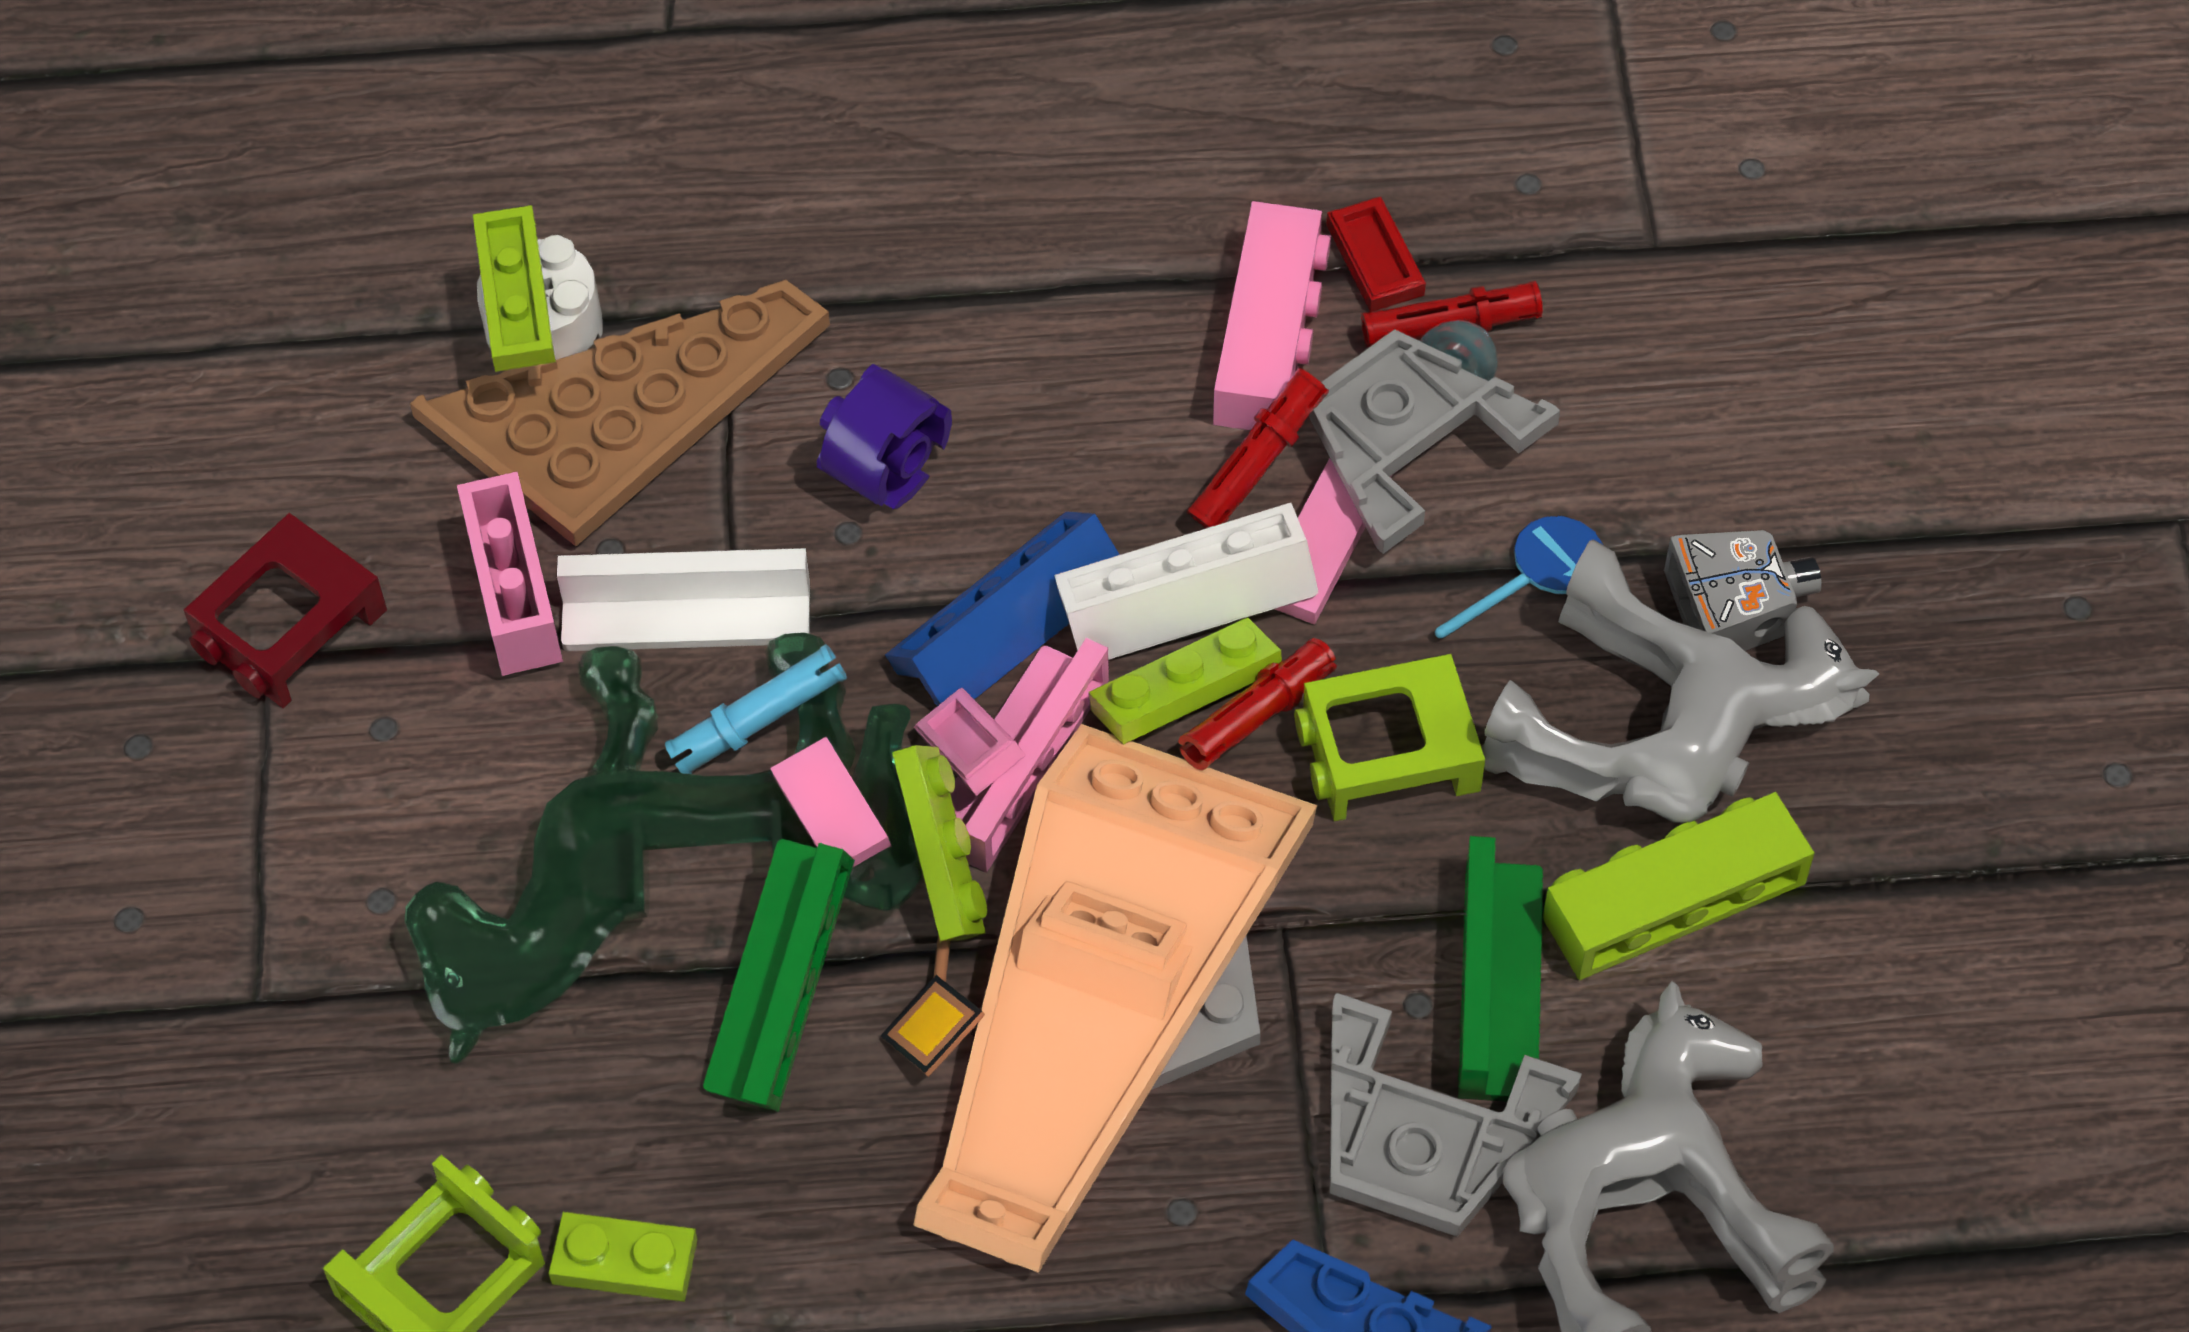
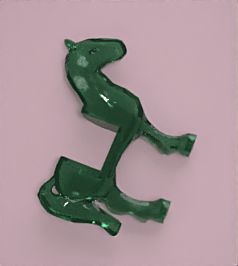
M804 632L783 634L771 640L765 651L770 676L773 679L788 668L818 651L825 642L821 637ZM618 646L596 647L580 657L578 663L580 685L599 702L607 720V739L597 762L587 776L574 780L546 804L534 839L532 877L525 887L511 917L505 919L484 911L458 886L441 882L426 885L412 897L405 907L404 921L419 956L425 990L436 1017L445 1026L452 1029L449 1041L450 1061L454 1064L462 1062L470 1054L483 1030L487 1027L501 1026L523 1020L560 997L585 970L597 949L617 924L624 921L646 918L649 915V850L772 841L774 854L777 842L781 839L816 848L776 782L771 770L749 775L700 776L667 771H640L648 744L659 728L658 713L654 699L640 688L642 676L641 659L632 650ZM829 663L819 668V671L823 673L829 670ZM838 682L796 707L799 715V740L795 754L827 737L850 774L856 749L850 734L842 722L841 710L846 688L843 682ZM900 704L879 705L871 708L868 714L861 754L852 777L888 836L891 846L852 868L844 898L870 909L881 911L898 909L914 894L923 878L892 752L902 749L904 731L910 720V709ZM872 867L874 871V876L872 879L869 880Z

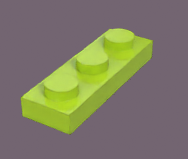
M532 205L473 214L495 372L556 362Z
M1247 617L1089 691L1090 708L1098 719L1124 745L1252 684L1257 680L1260 670L1268 664H1279L1282 661L1281 649Z
M914 745L892 752L940 941L965 940L986 934L982 919L987 915L986 899L981 886L977 881L972 880L966 855H969L971 852V842L964 822L960 818H956L950 794L955 789V779L949 761L944 755H940L939 748L934 746Z

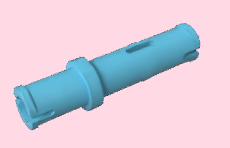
M824 644L818 651L788 668L767 683L757 687L728 706L722 703L710 711V717L676 738L666 741L665 747L671 759L687 749L692 750L690 755L675 764L681 774L687 777L694 770L730 748L736 751L748 743V737L838 682L845 681L847 676L840 663L823 673L819 671V668L836 658L831 648Z

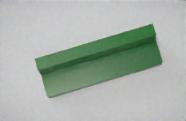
M1470 836L1465 866L1458 1099L1508 1102L1524 1055L1539 1059L1543 869L1538 865L1495 863L1496 837Z
M785 839L777 842L703 1083L706 1091L779 1112L855 861L844 849L818 843L817 848Z

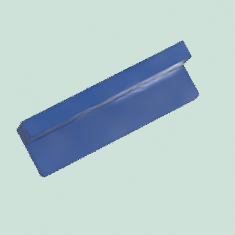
M1065 512L888 651L885 656L897 675L919 678L936 706H939L960 688H963L973 699H976L1069 624L1054 575L1120 554L1095 513Z

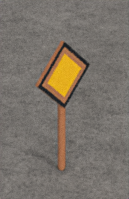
M939 935L933 979L880 1036L928 1077L986 1015L946 983L950 941H940Z

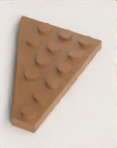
M784 280L759 288L757 292L751 295H736L719 301V309L682 320L679 313L635 327L625 335H610L594 340V348L558 359L554 363L505 370L494 376L483 375L467 380L466 389L426 401L424 394L420 395L410 403L415 419L489 478L518 472L526 507L574 546H577L830 326L829 311L789 281Z

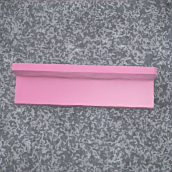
M1086 638L1074 657H1070L1049 646L1041 647L994 719L1016 741L1026 756L977 796L957 776L955 789L950 794L956 818H960L964 822L969 833L971 852L969 855H966L969 865L986 873L990 869L1033 801L1037 784L1090 711L1089 691L1109 681L1108 647Z

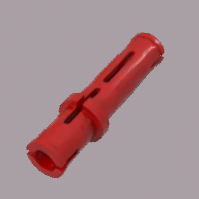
M1535 280L1487 291L1484 286L1470 288L1469 294L1388 310L1361 313V326L1364 342L1368 349L1394 329L1416 340L1475 329L1478 334L1489 333L1492 331V326L1542 318L1543 304L1540 289Z
M1298 368L1286 384L1287 386L1276 400L1271 403L1268 409L1261 408L1254 416V420L1257 423L1249 431L1247 437L1231 454L1203 493L1187 509L1186 512L1205 529L1226 523L1230 519L1229 517L1259 482L1276 457L1280 455L1286 446L1292 448L1299 439L1298 430L1312 411L1328 395L1329 390L1307 371Z
M1312 638L1284 661H1281L1279 664H1268L1260 670L1257 680L1251 686L1237 694L1199 725H1196L1180 736L1178 743L1183 746L1179 749L1185 760L1194 768L1205 770L1220 758L1222 754L1257 730L1272 716L1280 711L1287 712L1295 708L1302 700L1304 683L1322 680L1337 668V664L1333 663L1336 658L1331 648L1322 640Z

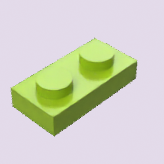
M563 1212L549 1270L552 1285L685 1302L698 1241L696 1230L686 1227Z

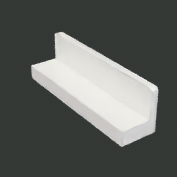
M1292 503L1054 575L1077 651L1084 640L1088 638L1108 647V660L1305 600L1318 594L1307 539Z
M806 548L558 556L557 580L563 602L561 642L565 651L796 645L809 642L810 578Z

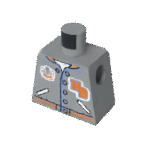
M1764 530L1688 534L1670 537L1664 572L1683 624L1729 638L1744 651L1785 636L1784 622L1796 609V598L1820 593L1821 574L1815 558L1807 557L1782 562L1772 534Z

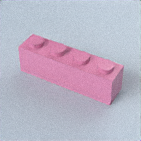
M1252 201L1214 388L1213 425L1251 430L1257 423L1254 420V416L1261 408L1267 410L1271 403L1276 400L1295 374L1297 364H1309L1313 329H1306L1304 327L1306 316L1316 318L1318 316L1322 282H1316L1313 279L1315 269L1326 271L1331 236L1320 234L1321 210Z

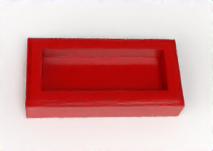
M1381 196L1327 212L1326 225L1370 312L1425 296L1426 282Z

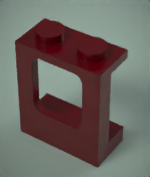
M288 513L183 611L192 632L189 642L205 661L212 665H216L219 661L233 671L237 682L249 694L256 698H260L264 694L284 709L292 701L286 680L355 615L371 626L387 611V607L376 575L291 513ZM274 568L281 569L320 599L272 647L266 650H257L218 621V617L266 571Z

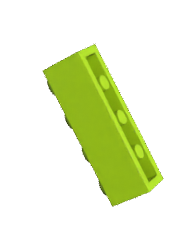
M1776 792L1757 800L1747 797L1732 803L1721 815L1698 824L1696 821L1683 823L1670 831L1665 839L1642 848L1640 845L1626 847L1613 855L1608 863L1585 872L1583 869H1575L1563 874L1553 882L1551 887H1548L1542 919L1580 981L1805 885L1815 853Z

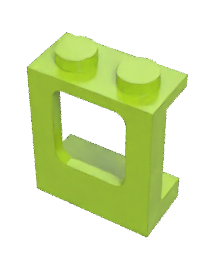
M1452 654L1304 683L1303 708L1294 711L1296 730L1301 746H1312L1316 762L1310 763L1313 789L1318 800H1328L1334 821L1346 819L1348 800L1449 779L1452 781L1456 797L1481 792L1485 757ZM1396 693L1407 695L1412 701L1425 746L1418 751L1350 764L1344 762L1337 750L1326 713L1327 710L1336 705Z
M441 1154L432 1163L438 1180L356 1260L342 1249L323 1270L334 1296L375 1332H477L545 1264L537 1239L541 1235L540 1229L519 1207L513 1205L507 1211L491 1197L494 1194L493 1189L474 1168L465 1165L459 1170ZM457 1213H465L509 1250V1256L457 1309L449 1313H443L438 1311L399 1277L398 1270L451 1216Z

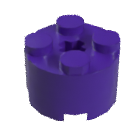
M872 364L865 370L859 383L850 391L845 399L841 396H836L826 406L820 418V427L827 432L817 459V468L876 505L883 506L885 504L892 509H898L909 501L930 477L921 468L929 458L934 445L943 450L945 449L952 426L951 410L939 403L931 395L889 370Z

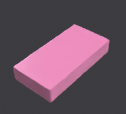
M963 688L954 692L914 726L928 746L939 748L940 755H944L947 758L952 771L976 796L1026 756L1016 741Z
M827 737L770 768L776 782L816 848L818 843L844 849L855 860L853 865L855 867L891 846L888 836Z

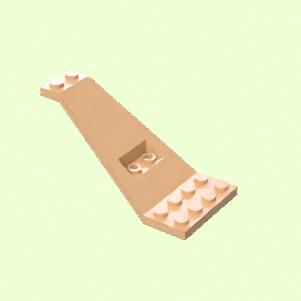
M1083 724L1079 726L1036 786L981 1009L986 1015L978 1022L943 1167L917 1205L914 1226L940 1235L947 1240L955 1241L1001 1258L1008 1263L1019 1265L1038 1273L1040 1272L1062 1233L1312 828L1317 805L1211 768L1198 770L1185 759L1133 741L1123 745L1110 733Z

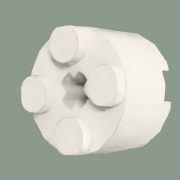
M552 235L545 239H538L555 359L558 360L586 351L594 344L593 341L596 337L601 338L603 326L593 269L585 256L575 250L571 240L559 235ZM480 275L477 281L478 305L487 344L491 349Z

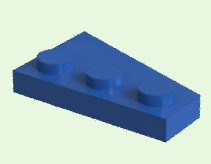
M1293 1239L1248 1281L1245 1293L1248 1298L1289 1332H1490L1492 1328L1491 1325L1470 1316L1467 1322H1464L1433 1308L1435 1301L1413 1291L1406 1297L1370 1280L1369 1272Z

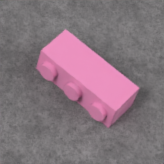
M518 472L457 485L502 676L563 662Z

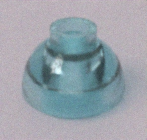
M1464 320L1443 322L1430 329L1420 340V342L1462 361V369L1487 381H1490L1496 375L1498 354L1495 344L1486 330L1478 325Z

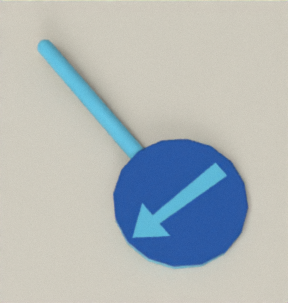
M1543 517L1529 523L1519 533L1514 547L1516 566L1521 574L1437 627L1435 630L1436 637L1440 639L1445 638L1529 583L1547 592L1566 594L1575 566L1588 542L1594 539L1602 545L1603 543L1591 528L1581 521L1568 517Z

